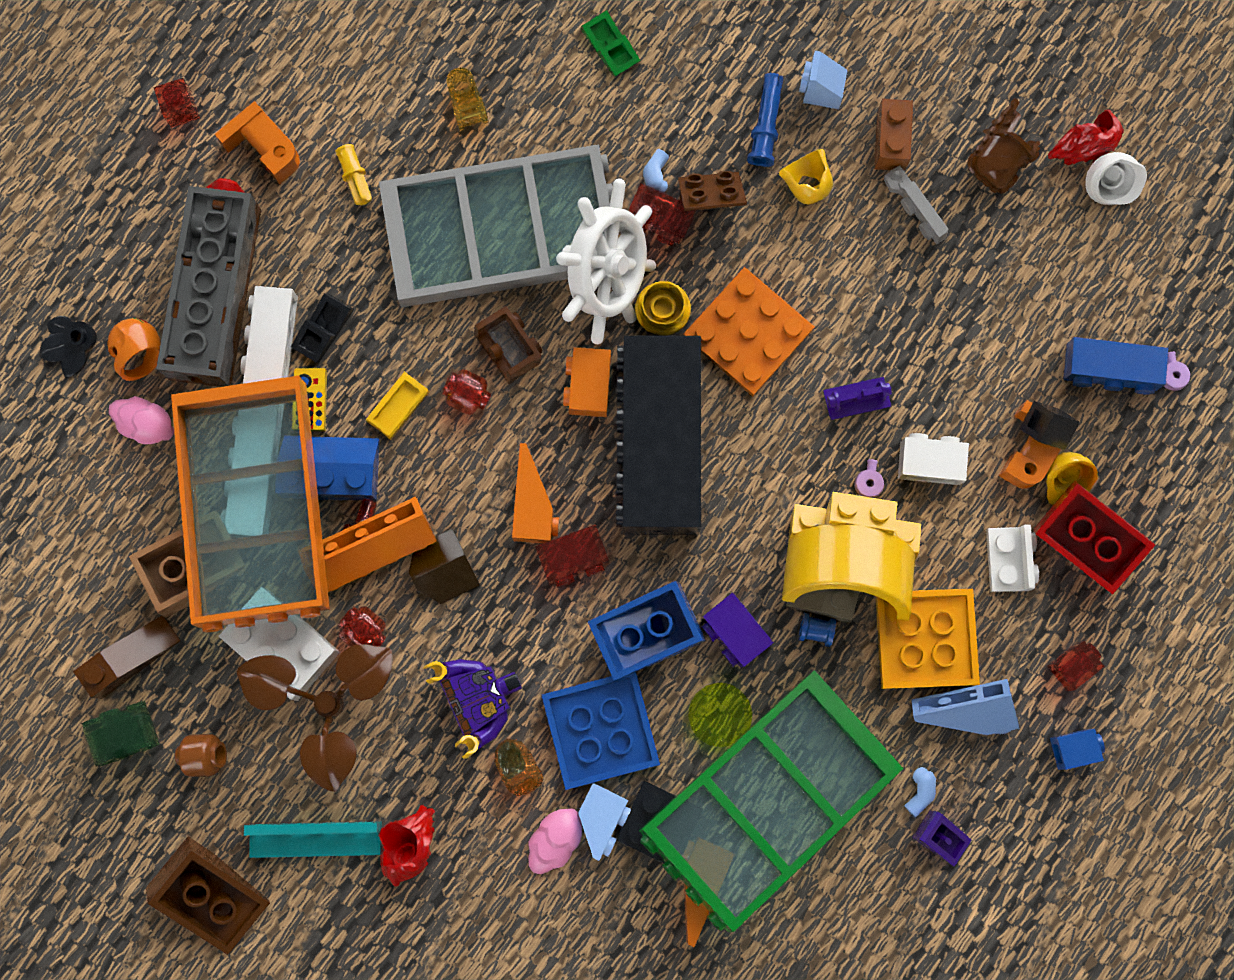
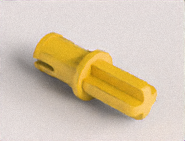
M342 145L335 150L344 172L342 179L348 183L354 203L361 206L366 205L372 200V196L364 177L366 175L365 168L360 166L354 145Z

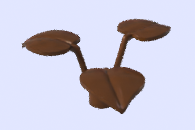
M364 644L354 645L344 650L336 663V675L344 682L337 693L323 691L316 696L291 687L290 685L296 678V669L287 659L275 655L258 656L246 661L238 668L237 676L247 701L260 710L270 711L279 708L285 703L287 692L314 701L316 712L325 717L326 720L322 728V736L310 735L304 739L300 749V760L307 775L317 785L335 792L352 771L357 758V750L354 741L347 734L339 731L328 734L330 724L333 722V717L338 716L342 712L344 707L342 697H344L345 691L348 688L352 697L359 701L369 700L381 692L392 670L393 652L388 647Z

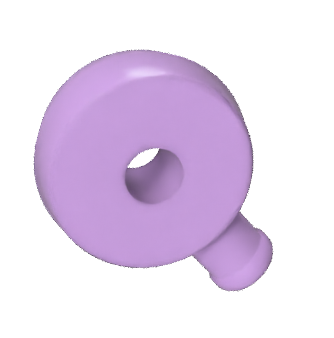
M1174 351L1168 352L1166 385L1164 387L1173 391L1181 390L1186 387L1190 380V371L1185 364L1176 360V353Z
M868 459L867 470L861 471L855 478V490L860 496L876 498L884 489L883 477L876 471L877 460ZM871 481L873 486L868 487L866 482Z

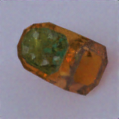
M506 738L498 744L495 750L494 762L509 792L516 796L529 794L542 785L544 780L542 772L538 768L532 753L522 741Z

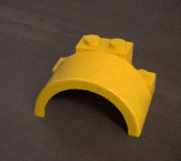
M832 492L827 509L795 504L790 522L782 600L794 603L801 595L816 590H854L884 599L896 609L897 619L908 621L911 616L915 560L920 549L921 524L896 520L897 502Z

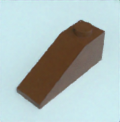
M160 616L100 651L75 669L73 673L91 698L103 699L181 642V640L165 617Z

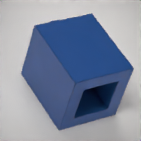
M1085 729L1050 738L1058 770H1068L1104 761L1102 755L1105 752L1104 742L1101 735L1096 734L1095 729Z

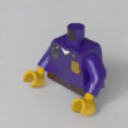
M458 659L442 663L438 661L431 662L425 665L423 669L432 668L435 672V677L427 679L426 682L432 684L440 680L464 735L455 743V747L459 744L467 745L469 752L462 756L463 759H467L477 749L496 739L508 720L507 711L511 709L506 696L521 690L522 686L515 671L497 679L493 668L486 667L480 661Z

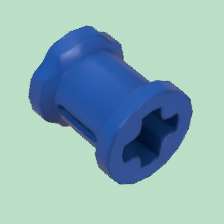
M804 612L798 641L809 639L823 642L826 647H830L835 634L836 619L822 620L810 617L809 613Z

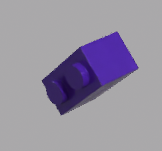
M733 592L701 618L705 623L701 626L702 630L712 642L716 639L720 641L725 648L721 653L733 667L738 664L742 669L774 643Z

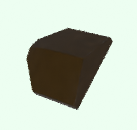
M453 529L436 536L437 542L428 545L422 550L413 552L409 568V575L416 589L440 604L480 586Z

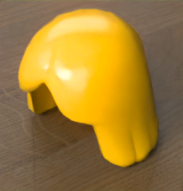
M824 149L810 152L778 172L797 200L803 204L810 205L823 200L830 194L833 187V177L826 161ZM802 176L816 178L820 181L814 187L808 184H798Z

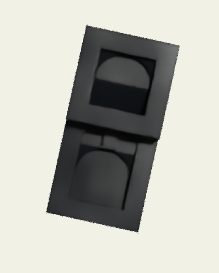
M324 293L310 320L304 321L291 348L319 363L354 309L329 293Z

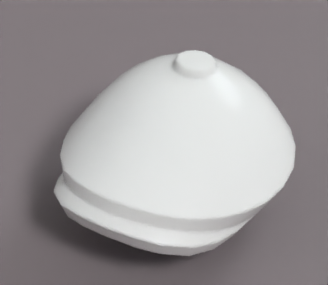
M1118 152L1105 154L1099 157L1087 172V193L1091 199L1103 205L1131 203L1141 194L1147 179V171L1142 164L1138 163L1137 160L1128 154Z

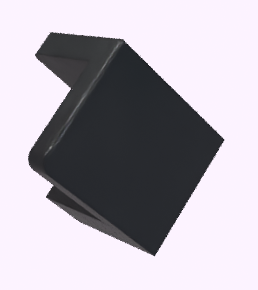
M1034 401L1020 430L1040 443L1064 450L1080 422L1058 408Z

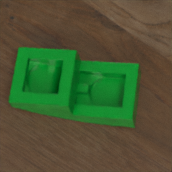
M607 10L580 27L614 77L641 61L626 35L621 34Z

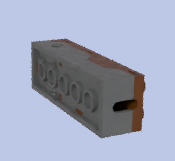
M219 178L205 188L188 187L156 367L170 381L217 387L232 385L261 208L251 193H245L237 182L230 179Z

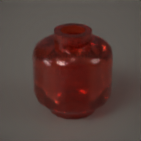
M460 369L457 373L451 372L442 391V394L446 396L445 402L448 406L467 415L474 414L478 408L484 410L491 396V393L486 391L488 386L487 380L466 369Z
M353 606L337 625L340 628L339 638L349 647L361 644L380 647L386 639V636L382 634L386 626L385 621L367 606H361L358 609Z

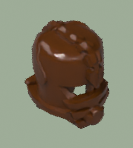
M1016 98L1010 102L1009 106L1001 112L997 119L991 122L992 125L988 129L983 130L984 138L975 148L974 152L970 154L967 161V168L971 174H974L993 193L999 192L1003 194L1009 188H1012L1019 178L1017 176L1018 170L1026 168L1029 163L1034 162L1039 157V141L1030 140L1025 142L1013 132L1021 117V114L1016 111L1020 103Z

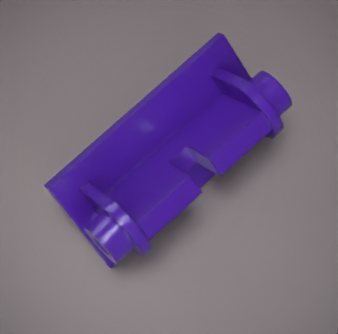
M884 377L823 390L830 421L892 407L889 395L892 394L891 386L889 383H885Z

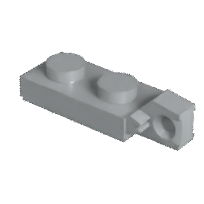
M897 166L884 175V181L889 191L903 197L901 204L910 216L915 214L921 222L918 227L927 240L932 238L936 245L945 240L948 233L947 226L914 181L911 182L901 166Z

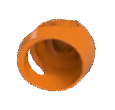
M129 318L118 322L110 331L107 341L109 354L115 358L114 369L116 373L126 381H133L147 376L157 367L161 339L155 327L147 321L138 318ZM147 349L142 365L132 370L124 369L130 358Z

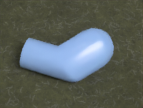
M661 149L655 151L643 169L646 188L649 191H653L655 195H662L668 188L667 182L663 180L661 169L668 161L669 155Z
M924 767L914 771L912 778L917 783V794L904 805L915 818L935 799L936 777L933 772L928 771Z

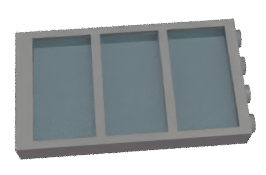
M599 144L379 181L397 298L401 308L568 279V266L559 265L556 261V256L562 252L566 245L572 244L576 231L583 221L578 207V200L582 197L588 198L594 210L600 207H610L612 183L606 184L604 173H609L608 159L606 154L601 155Z

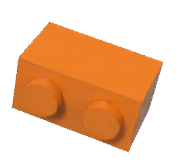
M573 347V357L567 356L566 375H571L570 387H564L563 406H569V415L607 417L611 350Z

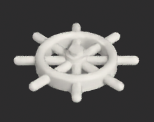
M616 179L613 182L610 207H600L594 210L588 198L582 197L578 200V207L583 221L576 231L572 244L566 245L562 252L556 256V261L559 265L568 266V283L573 298L563 311L562 317L565 321L570 322L580 310L594 315L591 341L596 345L603 342L607 317H613L622 312L627 323L636 321L637 317L632 301L640 289L645 272H652L656 269L655 261L647 259L646 238L642 228L651 216L652 209L647 205L642 206L635 216L631 212L622 209L626 186L622 179ZM597 287H598L597 297H596L594 291H595V290L597 289Z

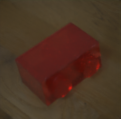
M596 524L535 546L549 585L556 583L557 588L574 583V576L586 572L587 577L602 573L605 571L604 565L609 564V559Z

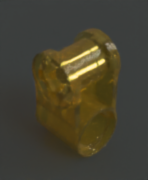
M462 67L451 70L446 80L459 131H464L465 127L480 122L488 124L489 120L482 97L479 96L472 73ZM458 82H467L469 84L464 90H456L454 88Z

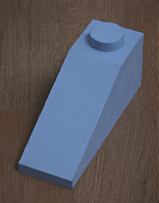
M1008 679L911 699L915 722L983 735L1005 734L1011 730L1020 729Z

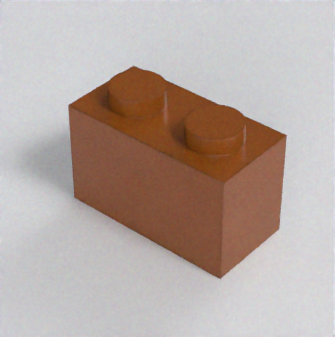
M882 98L877 110L874 169L893 170L900 165L903 171L906 170L911 160L913 100Z

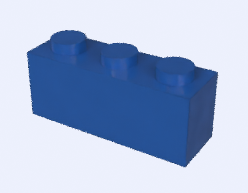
M1073 337L1066 344L1064 380L1073 381L1072 385L1076 387H1091L1093 383L1102 384L1104 389L1109 391H1121L1123 387L1135 388V393L1154 394L1155 391L1166 385L1168 348Z

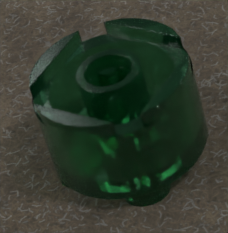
M145 701L126 707V710L119 711L118 708L103 712L99 714V717L81 723L95 767L126 759L125 757L140 751L150 750L159 745L158 736Z

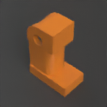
M255 101L214 134L228 153L246 139L261 156L259 159L264 168L279 185L299 167L300 157L293 143Z
M1026 400L1014 416L1024 421L1033 403ZM1029 436L1020 452L1016 451L1009 457L999 477L1021 489L1033 487L1046 476L1061 449L1040 443ZM1025 468L1030 471V475L1025 472Z

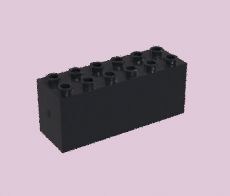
M624 336V345H617V372H623V377H617V403H623V408H617V433H623V439H617V464H623V471H617L616 496H623V503H616V527H623V535H699L701 530V336Z

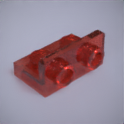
M640 183L628 211L635 216L642 206L647 205L651 207L652 214L642 227L644 233L646 230L658 234L656 237L658 241L673 246L674 242L682 243L697 210L684 211L683 201L644 183Z

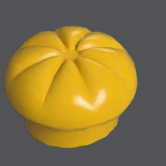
M660 281L646 286L640 292L635 303V313L638 322L645 330L655 335L666 336L680 331L686 325L691 313V304L686 292L681 287L668 281Z

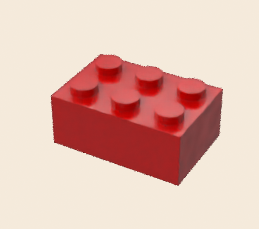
M1075 480L1033 528L1037 536L1112 595L1155 547V544L1148 537Z

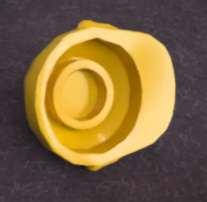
M1064 452L1057 455L1047 472L1048 502L1054 505L1074 480L1090 492L1098 480V471L1094 463L1079 453Z

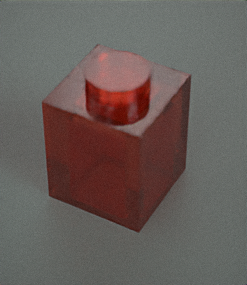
M183 78L153 87L161 113L171 128L200 119L192 91Z
M1085 641L1076 642L1047 665L1066 691L1076 690L1105 666L1100 661L1102 658L1100 652L1091 643L1086 644Z

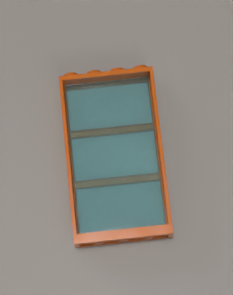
M297 375L171 394L191 625L202 628L203 632L222 631L223 625L235 624L237 628L255 626V620L268 619V623H279L288 621L289 615L300 614L301 618H313L320 616V611L330 610L306 383Z

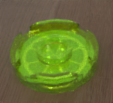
M718 682L706 685L695 694L689 705L688 719L691 730L699 740L709 746L726 747L732 745L751 727L753 713L750 701L741 690L732 684Z

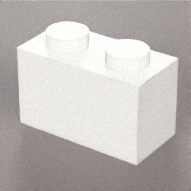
M909 434V437H905L900 442L898 479L952 485L963 484L967 477L969 443H962L960 438L951 436L941 437L940 440L928 439L926 434Z

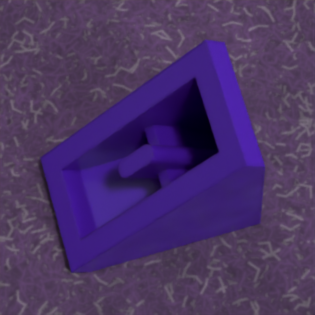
M929 810L912 836L913 839L953 867H955L972 841L971 838L943 814Z

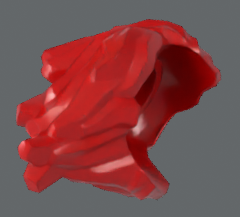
M1104 110V112L1098 115L1094 123L1076 124L1048 153V159H1064V164L1066 165L1075 164L1080 161L1088 162L1089 160L1095 162L1099 157L1116 149L1124 129L1118 118L1110 110Z
M420 805L417 813L400 821H390L378 833L382 843L380 855L381 872L391 881L394 887L399 886L400 882L417 876L429 864L427 860L431 855L430 844L435 832L434 827H432L434 822L432 815L435 813L433 808L427 809L424 805Z

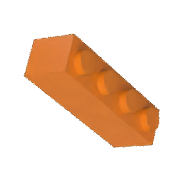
M416 496L323 539L328 592L335 591L351 581L365 577L381 567L392 564L413 552L422 550L428 545L437 542ZM310 545L299 550L304 570L315 587L312 548Z

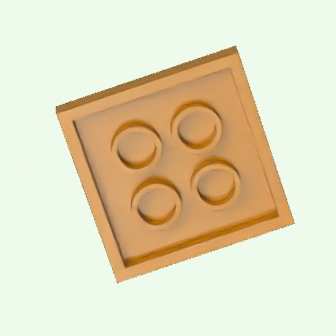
M973 588L913 591L911 616L908 621L897 619L896 609L889 602L875 596L881 689L980 685Z

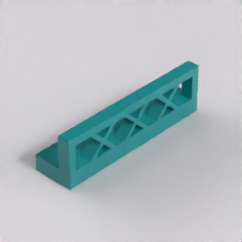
M382 821L244 825V836L250 835L249 858L381 855L382 843L378 835L382 828Z

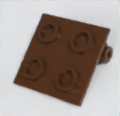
M720 171L717 174L710 175L695 173L689 174L686 177H678L680 205L684 206V211L747 205L739 172Z

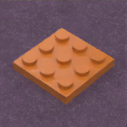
M744 267L686 330L683 336H701V353L753 397L814 330L815 326Z

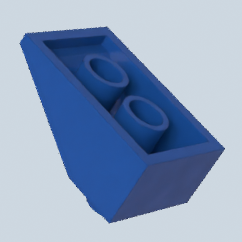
M677 581L671 582L588 621L614 681L706 641L682 586Z

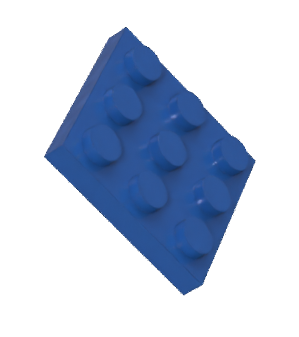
M636 672L616 681L610 676L542 694L565 790L660 765Z

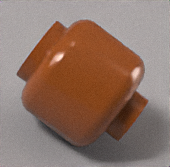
M191 734L185 736L175 751L176 764L179 765L183 774L189 777H210L216 775L225 765L227 759L225 744L213 734Z

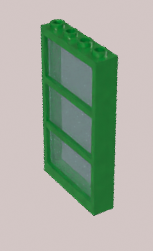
M814 670L639 830L643 836L640 841L652 855L657 852L664 859L665 863L662 866L674 880L680 878L688 887L685 893L697 906L702 903L710 912L707 916L708 919L720 932L724 929L727 932H734L904 768Z

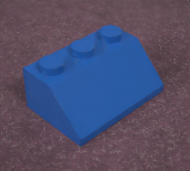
M285 436L277 463L301 460L300 436ZM312 437L318 499L377 501L379 438ZM304 470L276 474L275 493L282 499H306Z

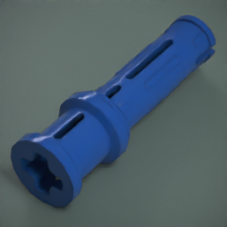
M767 73L764 76L758 123L751 132L753 144L752 150L747 156V162L751 165L763 167L774 165L775 158L772 156L774 143L778 140L779 135L775 127L784 80L783 76H779L777 73Z

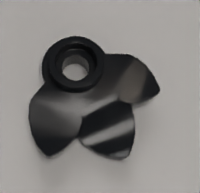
M66 316L54 317L47 322L51 335L41 343L39 356L46 361H60L64 377H72L86 365L87 351L96 344L97 335L92 326L86 322H74ZM80 332V333H81V339L77 342V341H76V337H77L78 333Z

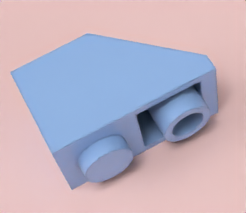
M814 51L812 62L806 61L801 78L799 92L805 93L803 103L839 109L843 98L847 69L822 52Z
M592 783L578 814L592 856L600 861L602 854L609 857L617 840L612 837V833L617 824L623 827L631 809L626 807L627 799Z

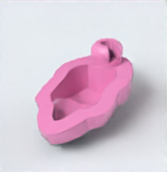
M134 396L129 399L115 400L109 405V415L115 422L118 432L127 438L134 439L141 444H154L162 440L167 441L174 435V428L171 426V419L164 408L155 403Z
M572 808L560 809L550 813L541 821L539 828L532 834L529 840L530 853L528 859L529 867L533 873L544 874L552 869L563 867L568 862L572 852L579 846L582 837V823L578 811Z

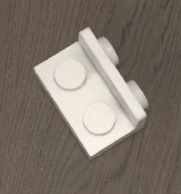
M1031 525L986 529L990 592H1017L1035 589V583L1039 581L1038 565L1033 562V552L1037 548L1036 534L1031 533Z

